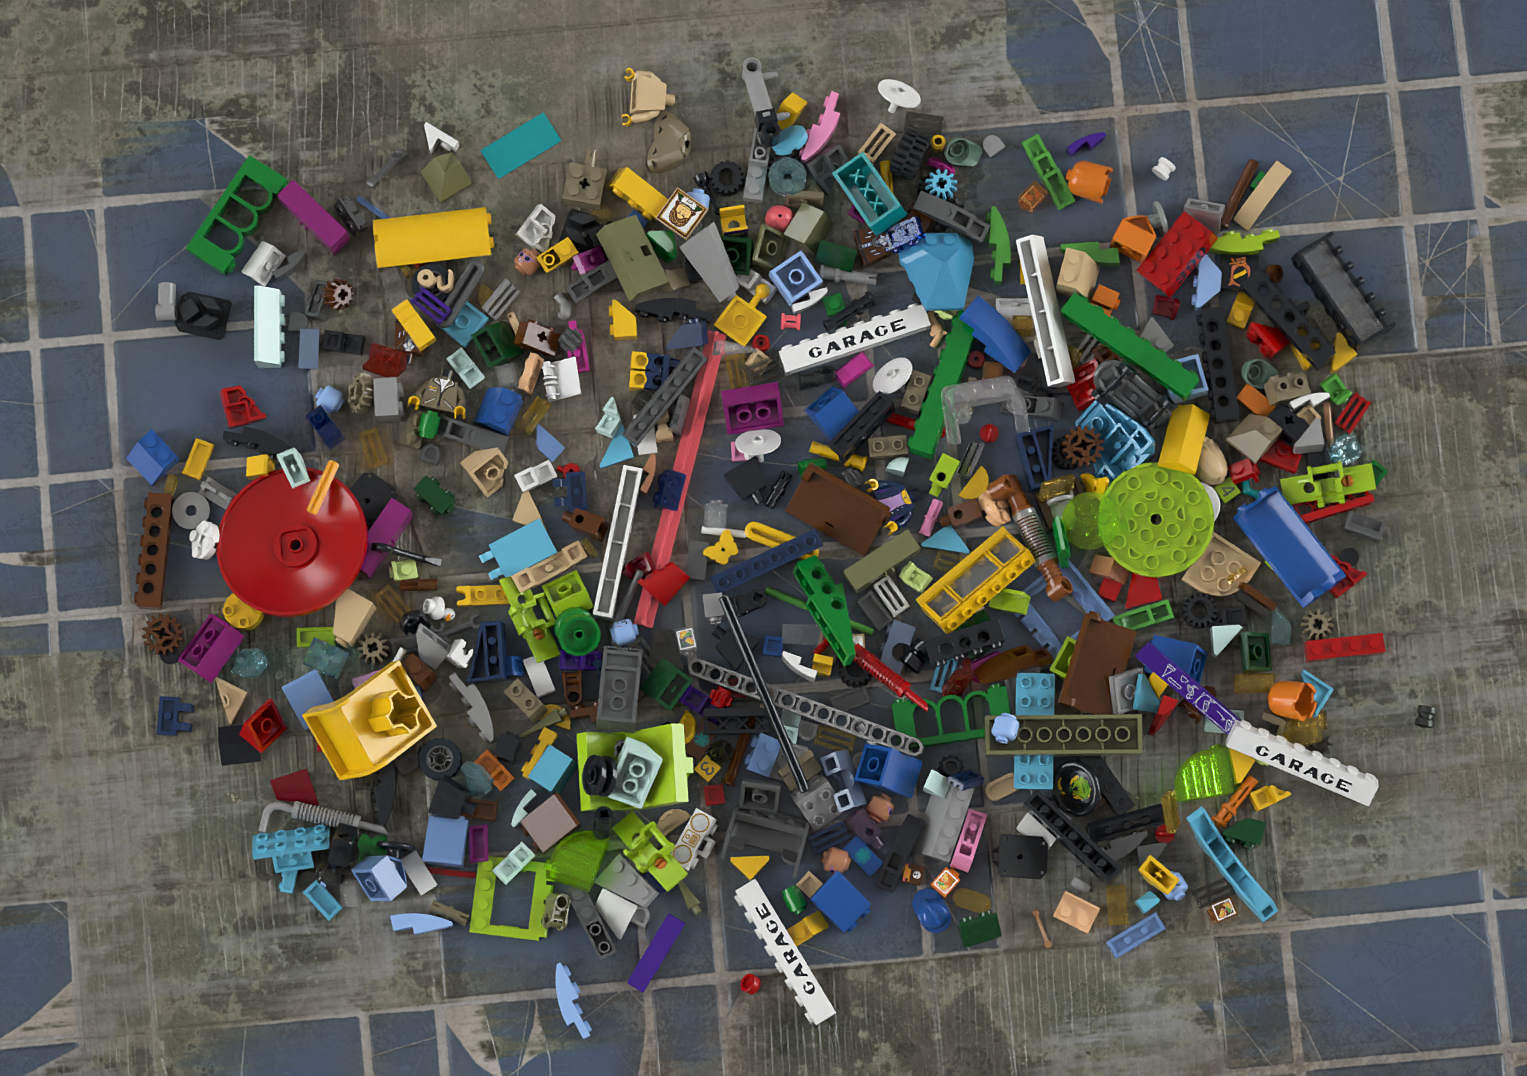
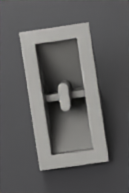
M1318 417L1294 444V454L1323 451L1324 439L1321 421Z

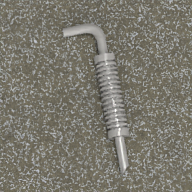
M295 801L294 805L282 802L268 804L263 811L258 830L266 833L271 813L275 810H282L292 813L291 818L298 819L299 817V820L303 818L304 821L309 822L310 820V822H318V824H325V826L329 824L330 827L333 825L334 828L338 827L339 823L358 827V831L360 828L388 835L383 826L361 821L362 816H354V814L350 815V813L347 814L346 812L343 814L342 811L339 813L338 810L335 812V810L324 809V807L320 809V806L314 805L313 807L312 804L309 806V804L305 805V803Z

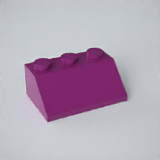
M777 382L721 391L728 435L784 426Z
M210 613L182 652L178 661L211 683L218 676L224 664L228 662L234 650L241 644L244 635Z

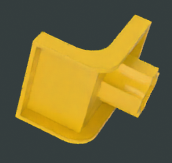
M400 661L390 662L344 697L328 704L313 706L302 714L339 780L366 776L381 769L437 727Z

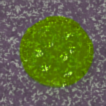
M1085 492L1075 496L1068 502L1062 514L1061 520L1065 524L1067 539L1073 545L1084 550H1094L1109 544L1119 528V516L1114 503L1104 495L1095 492Z

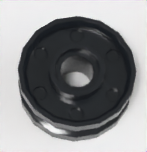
M591 755L586 760L583 768V789L590 796H609L613 792L617 781L616 762L610 756Z

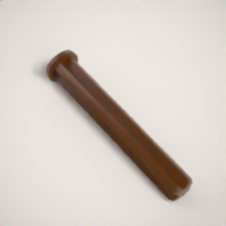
M1254 159L1248 160L1225 206L1220 225L1223 229H1229L1228 225L1259 165Z
M749 718L745 725L749 729H753L756 719ZM740 734L725 778L721 780L722 784L730 787L736 786L734 781L751 734Z

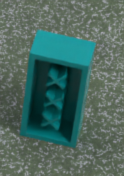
M861 152L832 173L876 237L907 215L864 152Z

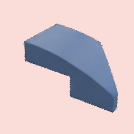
M536 423L535 445L544 456L553 462L565 447L542 426Z

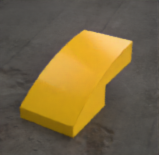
M814 654L812 669L817 671L818 676L830 678L834 658Z

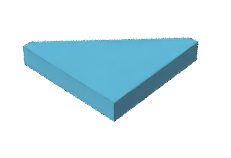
M623 424L620 425L599 465L600 469L634 458L629 441L621 435L625 431Z
M951 525L942 528L921 543L922 547L970 553V550Z
M1303 670L1301 673L1303 682L1311 683L1316 689V693L1313 694L1317 705L1312 715L1316 718L1334 689L1306 670Z
M1138 674L1133 709L1157 713L1160 702L1146 676Z

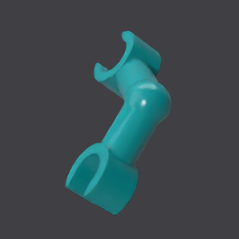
M1250 479L1242 482V492L1244 495H1249L1256 499L1260 497L1258 495L1260 491L1250 488Z

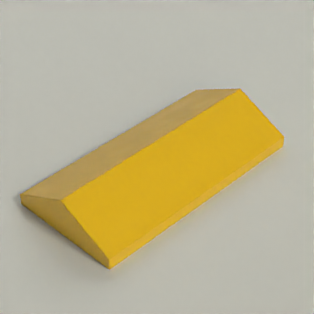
M1194 404L1177 405L1178 408L1170 416L1158 466L1195 475L1210 414Z

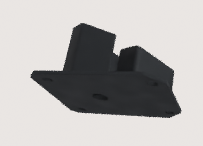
M572 209L568 213L559 242L569 237L579 254L601 246L603 253H605L596 234L605 225L613 223V221ZM583 231L588 233L586 237L582 236L581 233Z
M188 291L180 298L177 308L178 318L174 323L179 332L221 340L224 338L232 303L230 300Z
M373 472L363 473L349 489L363 510L367 527H372L391 498L396 499L398 497L396 489Z
M1002 834L999 837V846L992 851L999 852V858L992 862L998 867V875L1000 877L1043 878L1047 873L1048 844L1043 837Z

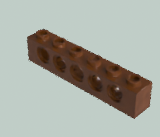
M148 492V497H145L144 509H147L146 516H143L142 527L145 530L144 535H141L140 546L143 549L142 554H139L138 565H141L140 573H137L136 584H139L138 592L134 594V603H137L139 609L162 610L172 507L174 503V496L172 494ZM156 509H161L162 515L154 518L153 512ZM154 528H159V535L156 537L151 536V531ZM158 547L156 555H149L150 548ZM149 566H156L154 574H147ZM147 585H154L152 593H145Z

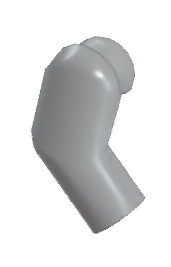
M559 292L554 299L560 305L558 318L565 321L571 316L572 304Z

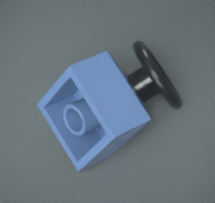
M378 841L376 846L387 849V854L383 856H367L352 868L351 871L370 901H391L407 888L406 874L401 861L402 852H412L415 847L402 842Z

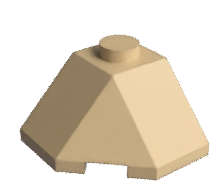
M497 447L474 451L461 461L460 464L488 498L502 487L504 481L502 477L504 469H507L508 461Z

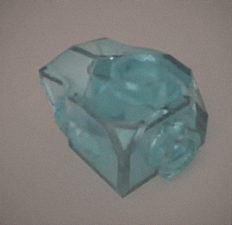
M1356 433L1341 435L1334 442L1330 443L1329 454L1333 462L1338 463L1337 461L1341 460L1343 466L1353 463L1360 457V453L1364 450L1357 442Z
M242 649L240 652L235 653V662L231 673L239 674L243 677L258 678L265 672L267 667V658L261 649Z
M466 761L461 766L460 770L466 781V788L471 791V794L479 796L483 793L486 795L493 789L491 785L494 779L483 766L472 761Z

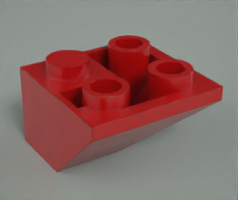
M1252 322L1246 330L1247 339L1252 344L1255 343L1260 348L1259 353L1270 361L1288 347L1290 343L1274 327Z

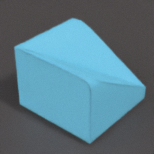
M1148 891L1136 900L1135 903L1142 913H1146L1158 904L1160 899L1151 891Z

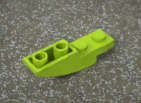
M1267 229L1262 231L1260 235L1248 234L1243 236L1244 239H1241L1240 232L1234 233V231L1224 233L1222 237H1218V240L1208 252L1219 255L1260 254L1264 250L1263 245L1277 242L1280 234L1278 230Z

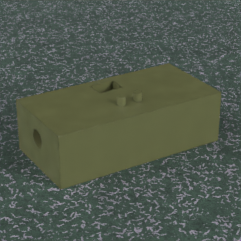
M636 214L605 225L596 234L629 301L659 291L669 282Z
M907 529L844 570L843 578L856 596L917 556L921 548Z

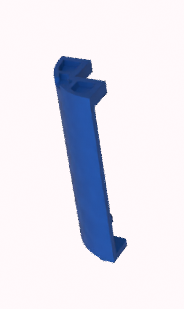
M1276 486L1270 489L1266 487L1258 493L1260 497L1253 503L1241 505L1236 510L1238 513L1233 519L1300 605L1305 608L1319 599L1322 594L1335 587L1346 577V574Z

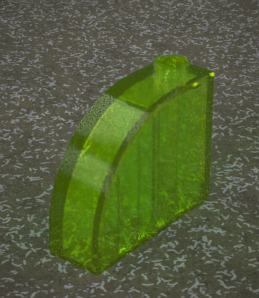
M1220 744L1211 745L1208 750H1203L1190 756L1179 767L1173 782L1174 803L1234 793L1226 747H1221Z
M593 830L579 831L567 836L557 845L551 859L546 860L544 865L546 878L590 893L610 845V837L605 840H599L593 835Z

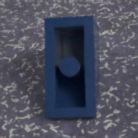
M699 318L687 319L688 323L682 324L667 344V350L701 346L709 343L705 320L699 321Z

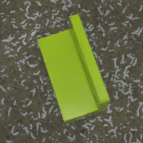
M1004 588L990 600L989 608L1026 615L1031 597L1025 592Z

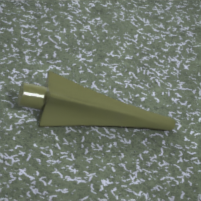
M566 708L561 710L554 709L536 725L522 733L520 737L524 738L544 727L563 722V717L568 715Z
M681 880L678 886L688 910H692L695 915L701 913L700 901Z

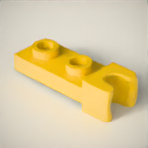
M501 585L456 587V592L463 593L466 597L464 600L457 601V607L510 605Z
M546 727L543 728L538 737L539 745H534L530 753L533 755L530 762L526 761L521 770L524 772L522 775L524 778L531 780L528 775L548 745H554L558 737L557 733Z

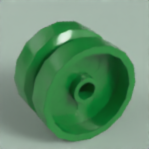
M581 607L566 609L557 617L554 624V632L562 649L568 654L584 656L591 653L598 646L601 631L593 615L587 609Z

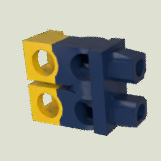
M632 351L629 391L645 390L656 392L667 379L669 371H673L680 363V360L670 358V355Z

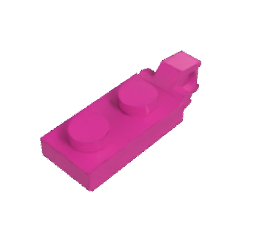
M576 320L568 321L569 327L572 330H577ZM582 329L577 330L582 334L581 338L584 341L573 353L569 350L567 351L568 358L576 357L578 373L590 372L584 333Z

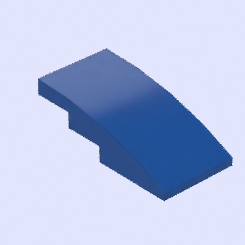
M979 295L960 316L959 319L974 329L972 335L986 345L984 352L1015 373L1030 355V349L1011 324Z

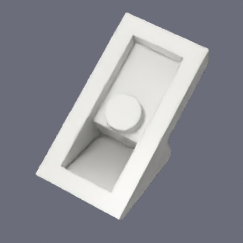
M427 122L424 124L431 155L439 143L447 151H457L459 147L457 140Z

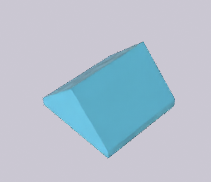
M548 745L528 777L553 795L556 792L560 794L577 769L578 764L558 749Z

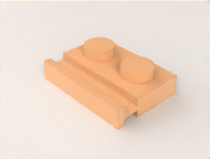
M1065 891L1053 917L1088 934L1100 908Z

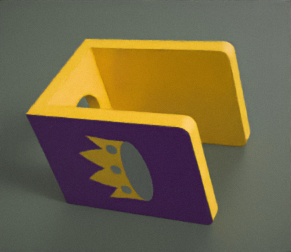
M744 205L720 208L723 235L748 237ZM731 221H737L740 227L729 229L728 225Z

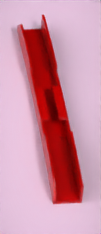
M427 867L431 874L476 878V872Z

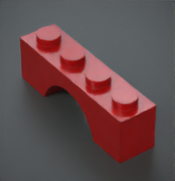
M1383 633L1306 641L1303 644L1306 663L1342 657L1376 656L1386 652Z

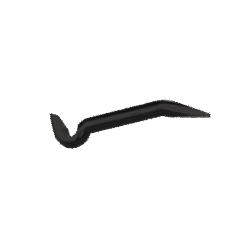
M372 543L371 545L372 551H383L417 562L441 566L442 559L420 555L384 543Z

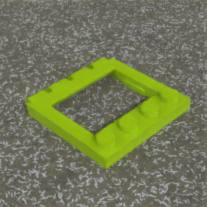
M488 856V861L478 862L469 932L539 941L540 937L547 938L548 929L542 926L546 905L544 901H546L549 894L553 893L554 886L546 884L547 881H555L556 868L549 867V863L530 861L520 871L536 872L529 929H520L514 926L490 925L496 874L493 872V869L505 858Z

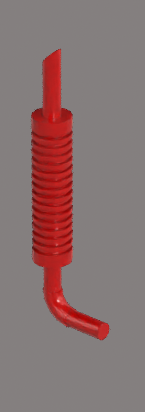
M825 638L813 650V653L820 655L830 645L828 640ZM859 643L854 646L856 655L853 660L855 663L863 667L864 670L872 674L873 677L881 681L882 684L890 688L900 698L905 695L928 712L927 702L910 690L911 684L908 681H905L904 678L902 679L899 674H896L895 671L893 672L890 667H887L886 664L884 665L881 660H878L877 657L875 658L872 653H869L868 650L866 651Z

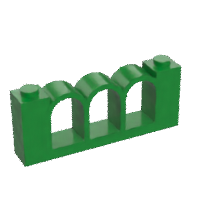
M249 155L187 245L186 250L188 253L224 276L232 273L236 267L235 257L239 256L245 248L243 236H250L258 230L260 225L258 215L266 214L273 208L275 197L278 198L277 195L289 184L288 180ZM247 179L269 193L268 201L264 205L255 207L236 196ZM232 201L254 215L253 223L249 227L238 228L222 218V215ZM217 223H220L239 236V243L234 249L223 250L207 240V237Z
M1001 684L990 685V689H987L986 693L983 691H973L965 697L964 701L956 695L942 697L937 705L929 699H923L934 710L938 736L918 738V740L921 741L923 747L985 738V728L970 730L967 702L973 697H981L988 704L990 716H1000L1002 713L1011 714L1006 686L1001 687ZM906 698L894 700L895 703L891 704L895 731L916 738L913 711L918 705L914 703L911 706V701H906ZM954 701L959 704L963 715L964 732L943 735L940 707L944 702ZM896 736L897 746H899L902 741L901 737ZM912 743L909 750L920 748V745Z

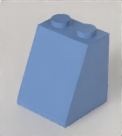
M316 669L281 687L306 732L311 730L302 714L313 706L334 702L320 673Z
M436 814L429 816L422 858L425 864L464 868L469 821L465 820V816H461L459 819L446 818Z

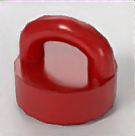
M985 424L980 429L979 436L984 443L990 444L997 440L999 432L993 424Z
M1161 825L1155 830V839L1159 843L1164 842L1168 844L1174 838V830L1169 825Z
M746 974L741 980V990L753 995L759 990L761 980L753 974Z

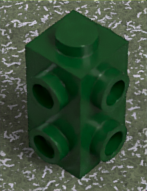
M426 475L413 488L416 493L414 496L421 503H424V501L430 505L428 509L434 515L440 514L442 517L445 514L450 515L455 509L454 505L456 502L453 499L455 496L448 489L444 491L440 488L439 485L441 483L435 477L429 478Z

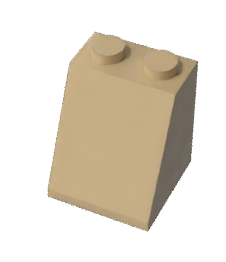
M1066 248L1055 288L1056 294L1069 298L1073 293L1077 295L1082 294L1091 303L1100 266L1085 252Z
M349 589L336 600L333 634L338 644L345 648H348V646L354 648L377 608L371 601Z

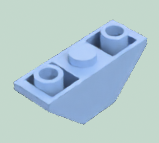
M1206 254L1195 267L1197 268V276L1194 275L1193 287H1196V293L1192 294L1191 305H1195L1194 311H1199L1219 294L1221 288L1222 272Z

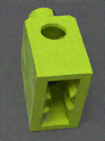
M942 453L929 479L932 481L928 493L938 497L942 488L947 489L961 462ZM940 473H945L944 481L938 480Z

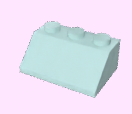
M627 737L616 761V785L613 792L607 797L642 809L662 763V758L645 743Z

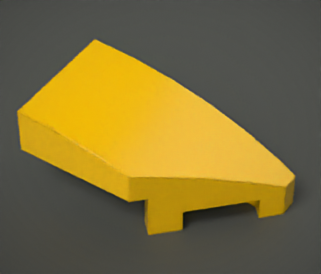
M1270 785L1248 794V797L1256 812L1290 796L1291 793Z

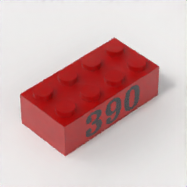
M1184 211L1136 271L1171 298L1218 238L1211 230Z

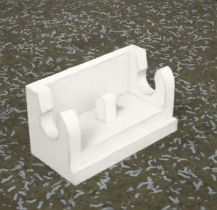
M462 639L454 640L451 644L450 652L445 659L457 668H466L468 665L466 663L471 658L473 649H470L466 655V649L463 650L466 642Z

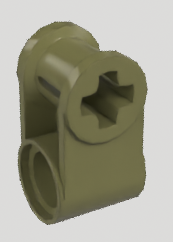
M551 893L547 896L542 918V926L544 928L552 927L557 928L559 931L565 930L570 906L568 895Z

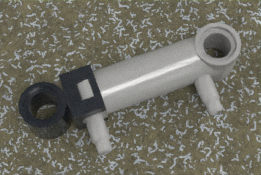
M748 58L743 63L741 76L746 83L754 110V121L757 131L761 132L760 141L763 145L772 147L778 143L780 136V126L777 124V121L789 118L790 113H776L769 99L764 80L778 77L777 71L762 73L760 61L756 58Z

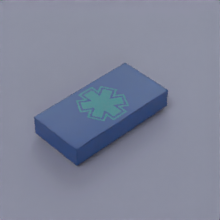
M857 835L842 849L847 851L848 856L869 877L884 864Z

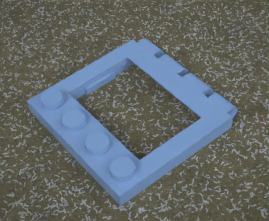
M1068 559L1069 567L1064 569L1060 567L1058 562L1061 569L1060 572L1063 574L1062 576H1065L1072 584L1073 591L1071 594L1088 614L1089 611L1100 613V617L1105 621L1112 619L1115 616L1070 560ZM1043 576L1039 577L1022 592H1025L1030 597L1038 594L1047 586L1045 578ZM1029 603L1027 614L1020 622L1029 633L1034 629L1037 630L1032 637L1041 648L1047 643L1049 644L1047 650L1053 656L1054 661L1063 643ZM1014 613L1017 618L1021 616V614ZM1079 631L1072 635L1071 638L1077 640Z

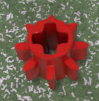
M718 687L717 691L712 689L709 698L712 699L710 704L718 708H724L725 705L730 707L733 701L730 698L732 692L722 687Z

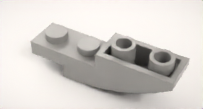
M754 128L743 201L762 204L771 147L761 143V132Z
M456 673L452 674L449 677L452 681L449 685L455 692L460 691L463 695L461 700L467 708L472 707L467 711L469 715L467 720L473 727L478 726L481 730L479 735L485 743L489 740L493 744L495 742L493 723L480 692L473 683L466 687Z

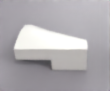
M539 204L515 235L542 254L548 250L553 233L552 226L556 216L542 204Z
M603 888L596 901L595 908L616 937L621 940L638 906Z

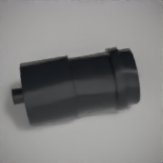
M606 806L599 807L594 814L593 835L599 840L608 839L612 834L614 814Z

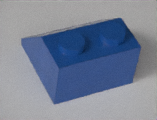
M152 429L136 443L126 458L152 486L180 461L179 457Z

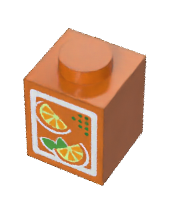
M946 867L930 886L945 898L960 882L958 878L960 874L952 867L950 869Z

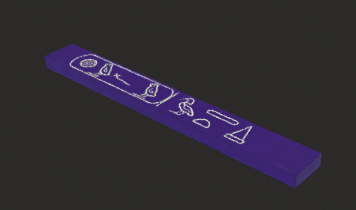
M1150 641L1136 653V657L1227 735H1229L1235 720L1241 721L1239 717Z

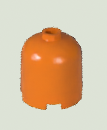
M1084 160L1077 162L1072 169H1068L1066 174V180H1069L1068 187L1070 192L1076 196L1102 204L1103 200L1101 197L1102 195H1107L1111 183V178H1108V175L1113 173V168Z
M1278 681L1271 687L1268 693L1269 708L1277 716L1305 721L1306 718H1311L1315 712L1317 702L1314 701L1313 693H1316V689L1311 683Z

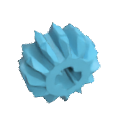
M939 169L936 170V175L931 172L930 178L926 179L928 185L925 187V190L930 191L929 194L942 197L945 201L946 195L952 198V192L957 191V188L954 186L957 184V180H952L954 174L951 173L947 176L946 169L943 174H941ZM943 182L944 188L937 187L938 183Z

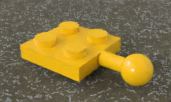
M760 283L756 286V294L749 303L738 295L734 296L714 324L717 329L744 348L767 318V316L755 308L762 298H766L770 294V287L765 283Z

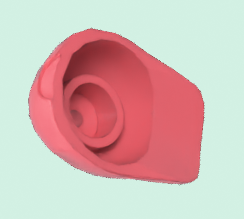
M773 205L766 212L765 224L784 233L796 213L786 206Z

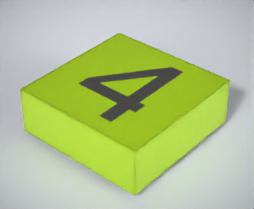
M1230 477L1224 480L1222 484L1214 487V490L1224 504L1241 493Z

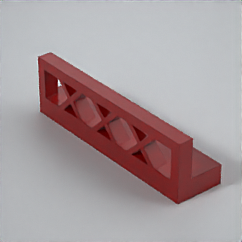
M1364 491L1365 496L1355 498L1352 494H1347L1345 496L1348 499L1345 503H1330L1324 509L1315 507L1318 503L1317 500L1292 504V506L1305 524L1370 505L1375 500L1373 494H1370L1369 491ZM1306 505L1312 509L1310 513L1300 515L1298 507Z

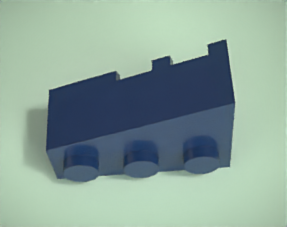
M1054 425L1018 433L1015 437L1029 493L1047 489L1051 484Z
M501 621L482 622L467 683L482 684L509 681L506 671L507 643L505 623Z

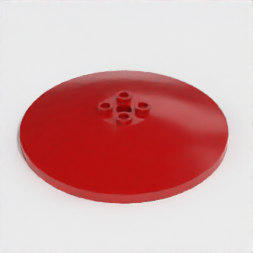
M306 467L310 481L293 489L283 468L268 472V476H260L246 485L234 497L223 515L219 526V543H216L217 559L221 574L229 588L240 600L261 613L277 617H297L321 610L337 600L351 586L362 567L367 550L368 531L363 510L353 493L334 477L318 513L314 515L307 511L323 471ZM300 542V548L292 550L293 543Z

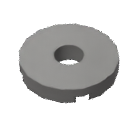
M187 492L175 500L172 514L180 527L196 530L202 521H208L211 508L204 496L196 492ZM188 507H196L197 512L194 516L187 515L186 510Z

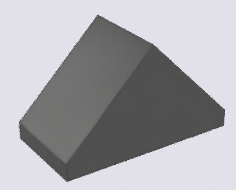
M1163 842L1137 846L1135 851L1138 869L1149 855L1157 859L1167 844Z

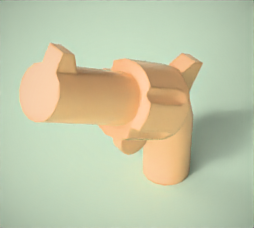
M930 311L927 313L931 324L930 335L932 337L935 336L930 346L936 349L947 332L943 330L941 323L938 324L934 315L935 311Z

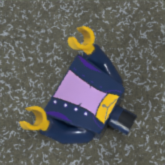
M875 479L866 481L865 484L871 485L867 492L874 491L875 499L891 508L890 512L892 515L883 527L884 529L890 528L891 532L888 535L891 536L894 532L906 527L913 517L915 509L912 502L922 498L918 488L907 492L905 485L899 484L896 481H876Z

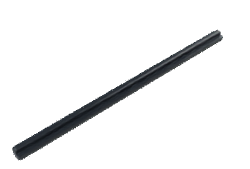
M724 595L719 598L720 604L801 794L808 792L810 787L729 596Z

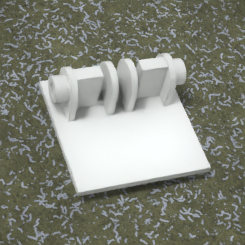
M576 357L552 363L550 361L543 362L541 368L544 372L543 380H545L544 386H546L548 402L581 394Z

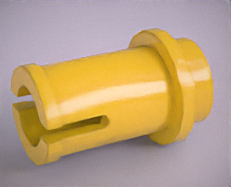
M935 135L931 138V148L936 153H938V150L941 152L946 143L945 138L942 135Z

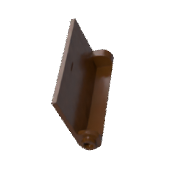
M810 462L785 511L865 556L883 522L887 523L891 517V508Z
M1089 611V614H1084L1058 703L1093 715H1112L1109 677L1125 672L1137 631L1105 621L1100 617V613Z

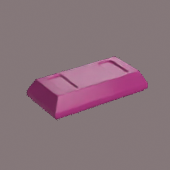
M861 351L835 371L836 380L845 388L874 365L864 352Z

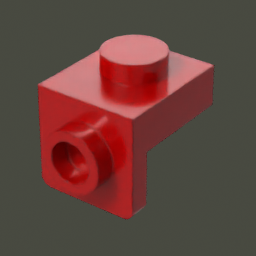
M1248 458L1228 466L1234 485L1253 478L1255 483L1259 482V467Z

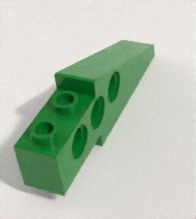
M816 555L797 562L792 573L808 596L805 606L845 667L852 663L856 653L843 584L835 585L833 578L829 576L824 564Z

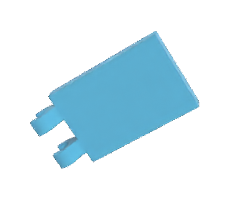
M539 518L489 544L491 550L479 557L482 563L494 557L500 567L488 573L490 579L494 580L503 574L505 578L512 576L558 552Z

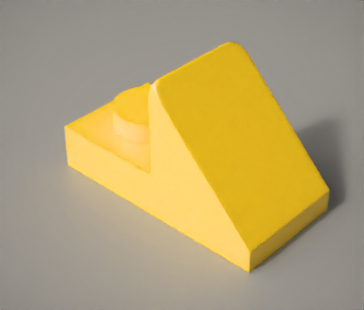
M1238 292L1226 321L1227 324L1244 330L1254 307V303L1244 292Z
M820 910L788 928L787 932L797 947L827 929L829 925Z

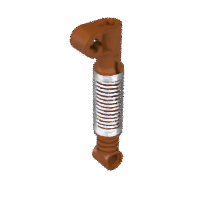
M1015 474L1002 475L988 484V492L993 499L997 501L1007 500L1012 510V519L1016 527H1018L1019 533H1021L1023 542H1025L1026 548L1029 549L1036 560L1034 565L1037 571L1041 572L1043 578H1045L1048 597L1052 601L1057 602L1072 593V584L1065 576H1062L1063 574L1060 572L1061 569L1058 565V557L1054 553L1055 550H1053L1052 544H1050L1048 535H1046L1034 506L1029 504Z

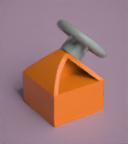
M1158 201L1153 202L1154 214L1147 216L1136 215L1122 219L1109 248H1118L1119 253L1142 264L1157 237L1153 229L1158 228L1163 237L1169 230L1161 204Z

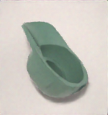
M954 137L946 142L944 155L947 161L954 165L975 166L982 155V148L968 139Z
M1251 359L1245 362L1241 368V375L1244 381L1250 386L1264 389L1263 385L1269 381L1270 377L1279 374L1277 369L1262 359Z

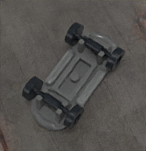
M1107 360L1099 364L1095 369L1093 379L1096 388L1091 392L1094 399L1103 406L1111 401L1146 430L1156 429L1166 424L1172 412L1178 408L1168 395H1161L1137 375L1136 370L1125 360L1122 362Z

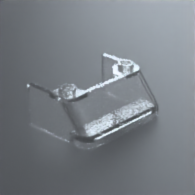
M999 376L947 385L942 389L941 399L948 444H961L959 424H965L971 419V407L1006 401L1008 411L1014 414L1016 432H1030L1025 399L1014 379L1010 376Z

